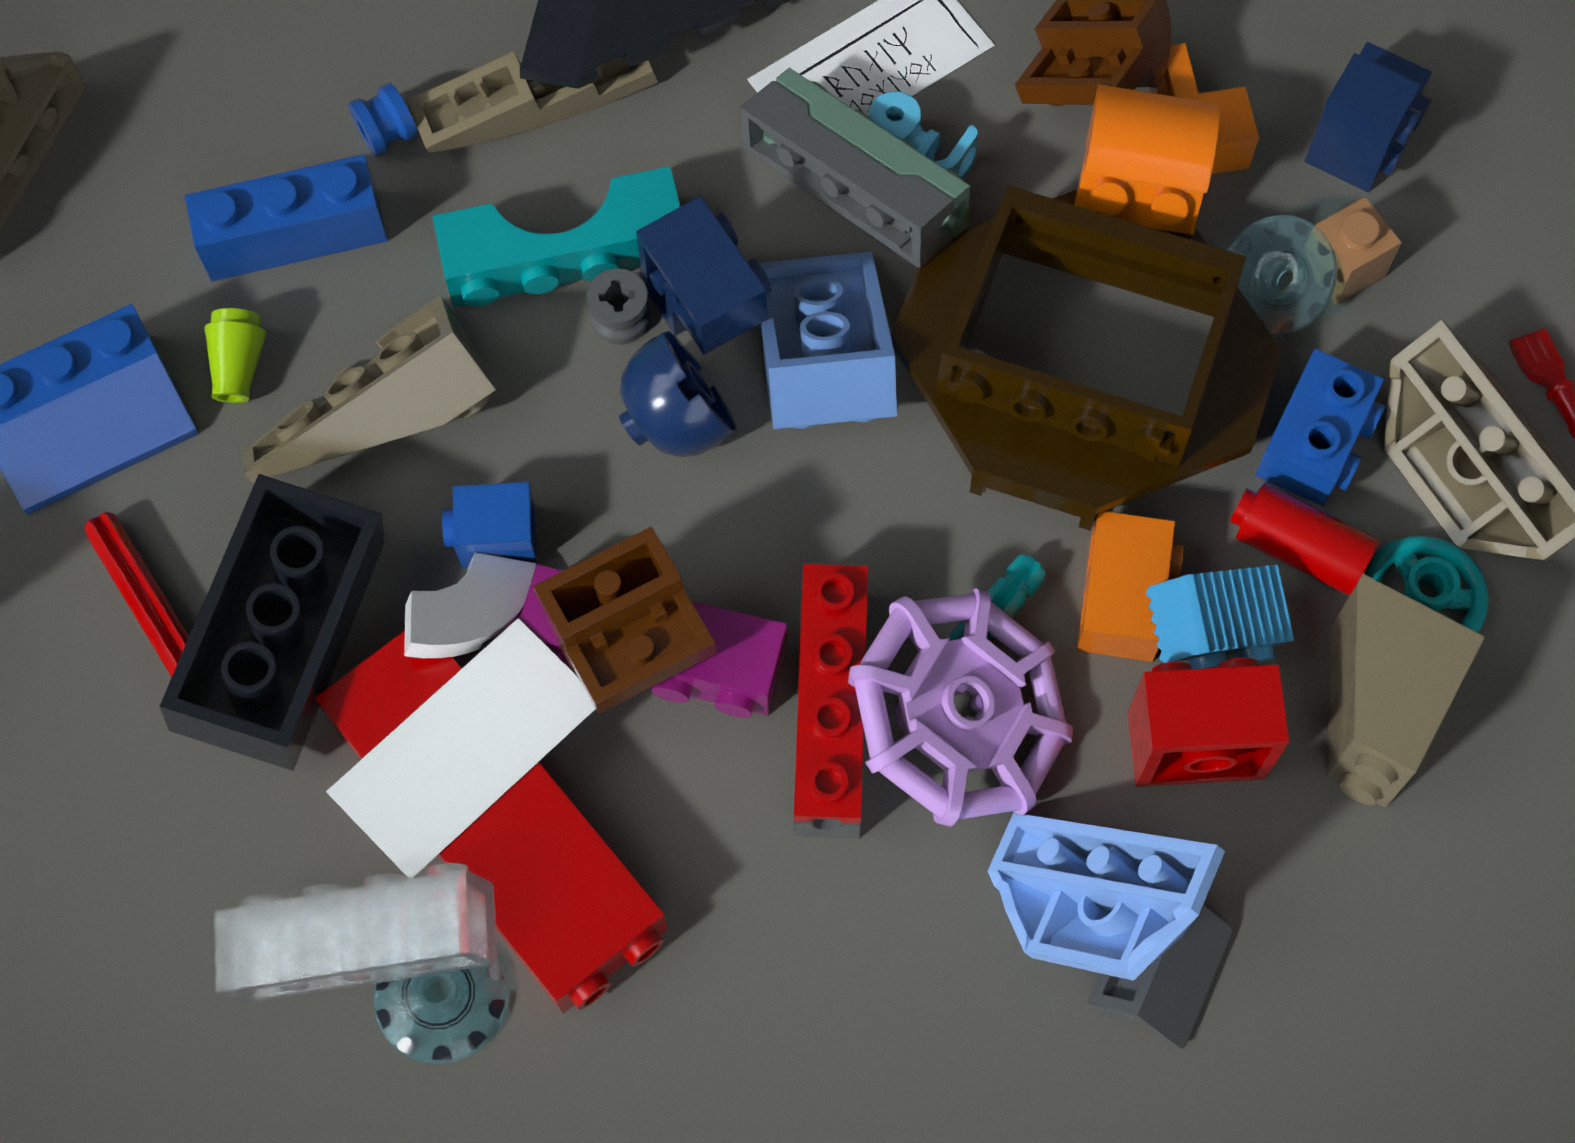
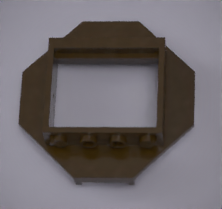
M1008 185L995 219L965 229L956 238L953 237L952 241L922 268H917L891 332L893 348L972 475L969 492L982 496V493H985L986 489L989 488L1080 517L1079 527L1091 531L1098 513L1250 454L1282 349L1237 287L1247 256L1207 245L1196 228L1193 235L1154 229L1076 206L1074 202L1077 190L1050 198ZM1003 253L1214 317L1182 416L966 350Z

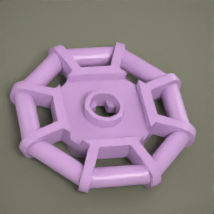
M974 588L967 595L916 601L906 596L897 599L889 606L890 616L859 665L852 666L849 672L848 683L855 687L870 756L865 761L872 774L879 771L932 812L934 821L937 824L952 827L957 820L1011 811L1024 815L1036 806L1037 791L1065 744H1070L1073 738L1074 729L1070 724L1066 723L1051 657L1056 651L1049 641L1041 642L991 602L990 593L981 589ZM962 621L965 625L964 636L959 640L948 641L950 638L939 639L931 625ZM987 631L1020 658L1015 662L987 640ZM909 637L918 653L904 675L887 670L904 641ZM1026 672H1029L1038 714L1032 712L1030 702L1023 703L1020 688L1026 685L1024 677ZM883 691L898 696L899 703L896 707V720L906 735L895 743ZM968 691L973 696L969 706L976 712L975 719L970 716L963 718L957 712L954 705V695L957 696ZM1026 733L1034 736L1036 742L1021 768H1019L1013 756ZM916 748L944 770L942 786L904 758L903 755ZM992 769L1000 782L999 787L965 792L967 774L973 771Z

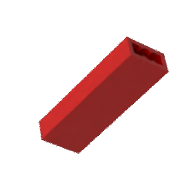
M404 630L315 697V700L330 723L361 760L462 669L453 657L415 658L404 656ZM539 762L437 855L562 1014L574 1005L579 1010H582L593 1004L611 986L607 979L627 962L632 967L640 965L650 958L664 943L660 936L668 930L664 913Z

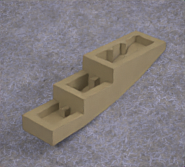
M513 51L407 100L425 148L431 154L485 143L544 127L602 107L659 82L649 60L630 67L625 61V56L598 66L596 68L598 71V81L579 89L520 79L521 62Z

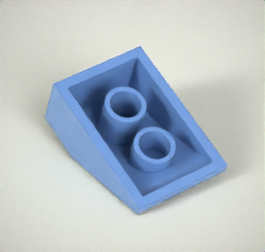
M872 251L759 263L771 286V292L767 293L768 319L759 325L773 429L791 427L804 429L820 424L849 421L869 422L878 418L897 417L895 353Z

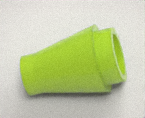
M237 308L214 310L211 312V323L204 326L212 379V398L226 403L248 402L250 399V387L266 336V331L261 328V316L253 311Z

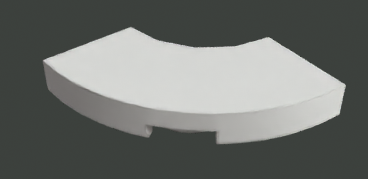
M475 552L469 563L466 575L457 584L438 591H411L405 604L404 656L446 658L467 654L480 649L482 643L506 630L521 614L536 563Z

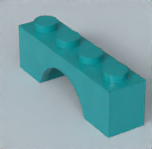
M668 166L611 178L605 201L596 214L584 224L561 233L538 234L520 229L508 222L492 203L433 215L432 219L444 277L453 307L462 305L481 307L495 302L500 297L524 292L543 294L554 290L558 285L580 280L592 282L600 273L613 268L627 270L641 268L636 231L679 208L680 203L671 167Z

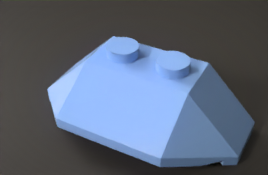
M1013 813L987 871L994 887L1000 891L1008 918L1024 953L1033 959L1134 981L1173 946L1199 916L1225 851L1215 844Z

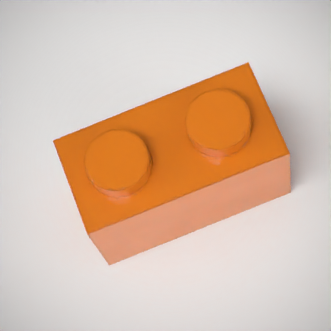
M1108 511L1097 514L1090 539L1076 651L1153 662L1158 650L1156 645L1159 637L1154 634L1156 624L1151 621L1154 612L1148 608L1151 599L1145 594L1149 586L1180 576L1183 545L1172 544L1175 521Z

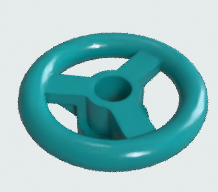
M1416 535L1403 537L1385 545L1371 558L1363 574L1381 583L1386 570L1394 563L1404 580L1405 596L1434 611L1444 608L1468 610L1460 624L1477 633L1480 631L1488 611V588L1478 565L1461 548L1437 537ZM1415 554L1431 555V557L1418 560ZM1459 574L1463 578L1467 586V589L1460 588L1461 581ZM1419 585L1431 587L1436 597L1424 595L1419 589Z

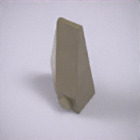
M441 294L391 327L375 340V343L381 350L364 366L352 368L350 365H345L331 378L334 381L324 393L325 398L317 405L312 401L300 403L242 451L244 474L251 483L256 481L258 474L274 477L443 426L457 416L463 419L478 412L488 402L489 394L496 389L489 369Z

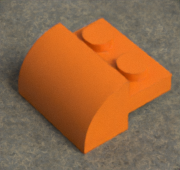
M1098 84L1074 205L1150 228L1193 235L1203 194L1207 193L1211 178L1219 131L1220 104Z

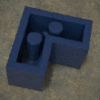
M1367 41L1360 55L1353 54L1331 92L1304 162L1369 193L1380 172L1389 177L1392 175L1407 146L1406 142L1409 136L1420 125L1432 101L1431 98L1423 95L1432 71Z
M701 196L636 231L642 279L648 291V297L673 334L676 336L687 330L703 355L768 319L767 293L771 292V286L764 270L755 259L746 262L736 247L738 239L727 217L722 212L714 215Z

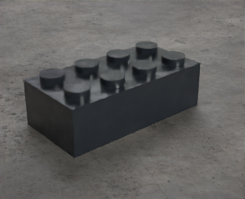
M258 474L159 706L169 731L294 771L319 708L315 697L325 691L384 546L382 513Z

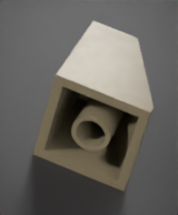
M1362 574L1330 628L1326 776L1340 783V790L1351 799L1366 805L1377 803L1386 808L1418 770L1485 637Z

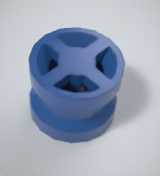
M391 82L381 86L377 96L367 101L357 98L348 103L349 111L357 129L375 157L387 152L389 144L398 139L409 141L418 136V130L402 96Z

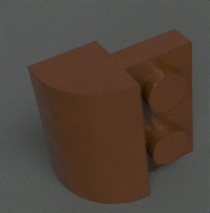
M1056 0L1035 27L1042 49L1014 85L1022 104H1049L1051 106L1094 105L1098 84L1135 90L1137 87L1157 88L1165 74L1171 50L1172 31L1167 1Z
M652 526L533 586L539 604L571 669L575 670L598 714L717 654L713 638L685 592L682 578Z

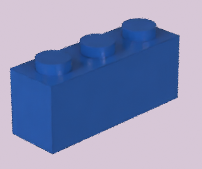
M365 154L184 195L194 247L211 282L388 242L377 191Z

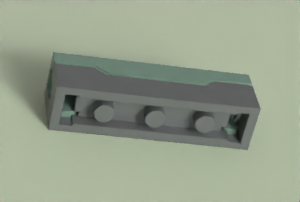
M790 67L776 77V81H771L740 106L743 149L918 268H922L952 241L953 237L956 238L968 227L970 185L965 183L957 173L950 169L942 168L919 153L910 142L896 138L875 124L864 112L852 109L829 94L821 84L809 81Z

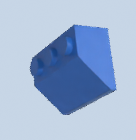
M133 303L0 364V470L27 515L199 434L151 335Z

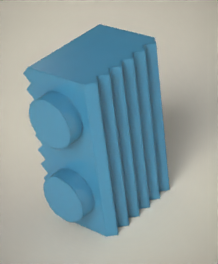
M1278 564L1194 575L1189 574L1149 586L1145 594L1151 599L1148 608L1154 612L1151 621L1156 624L1154 634L1159 637L1156 646L1162 651L1159 659L1163 663L1187 661V663L1191 664L1192 669L1218 668L1221 662L1228 660L1227 655L1234 654L1235 658H1253L1258 662H1263L1275 658L1274 646L1294 641Z

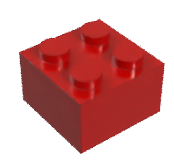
M1253 658L1230 659L1221 662L1218 668L1192 669L1190 663L1179 661L1156 665L1151 669V672L1143 673L1127 712L1135 787L1265 780L1289 743L1279 664L1258 666V661Z

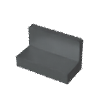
M1203 904L1199 916L1186 933L1134 981L1100 973L1087 1004L1102 1016L1143 1025L1168 1045L1181 1049L1184 1048L1232 935L1231 927Z

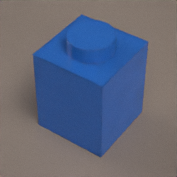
M529 482L453 486V509L443 510L442 531L445 547L455 548L462 569L468 568L475 552L537 564L536 505Z

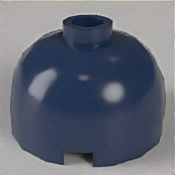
M670 331L653 337L630 357L622 372L620 395L627 410L619 415V419L629 436L639 446L649 441L660 452L677 457L696 456L724 442L727 436L737 430V426L716 387L713 385L709 388L698 372L702 369L700 364L683 343Z

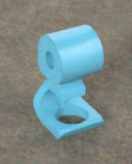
M895 91L884 93L872 102L869 109V118L875 124L896 138L910 142L919 153L942 168L954 171L964 180L976 161L978 131L974 125L967 127L966 132L946 159L934 161L935 154L940 145V133L934 130H929L927 133L922 130L920 125L921 110L913 97L909 94Z

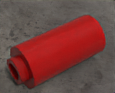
M1265 482L1258 493L1246 488L1229 521L1240 527L1235 539L1350 596L1367 568L1380 542V539Z

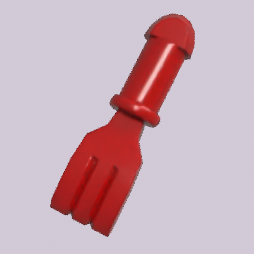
M1542 328L1533 333L1510 340V349L1519 367L1531 382L1541 384L1547 389L1546 399L1553 402L1568 426V433L1575 439V382L1566 378L1564 373L1565 362L1554 346L1545 328Z

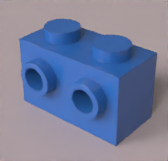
M1314 348L1254 476L1323 507L1334 486L1346 491L1362 458L1351 452L1358 435L1368 440L1371 438L1384 411L1385 405L1374 401L1384 379Z

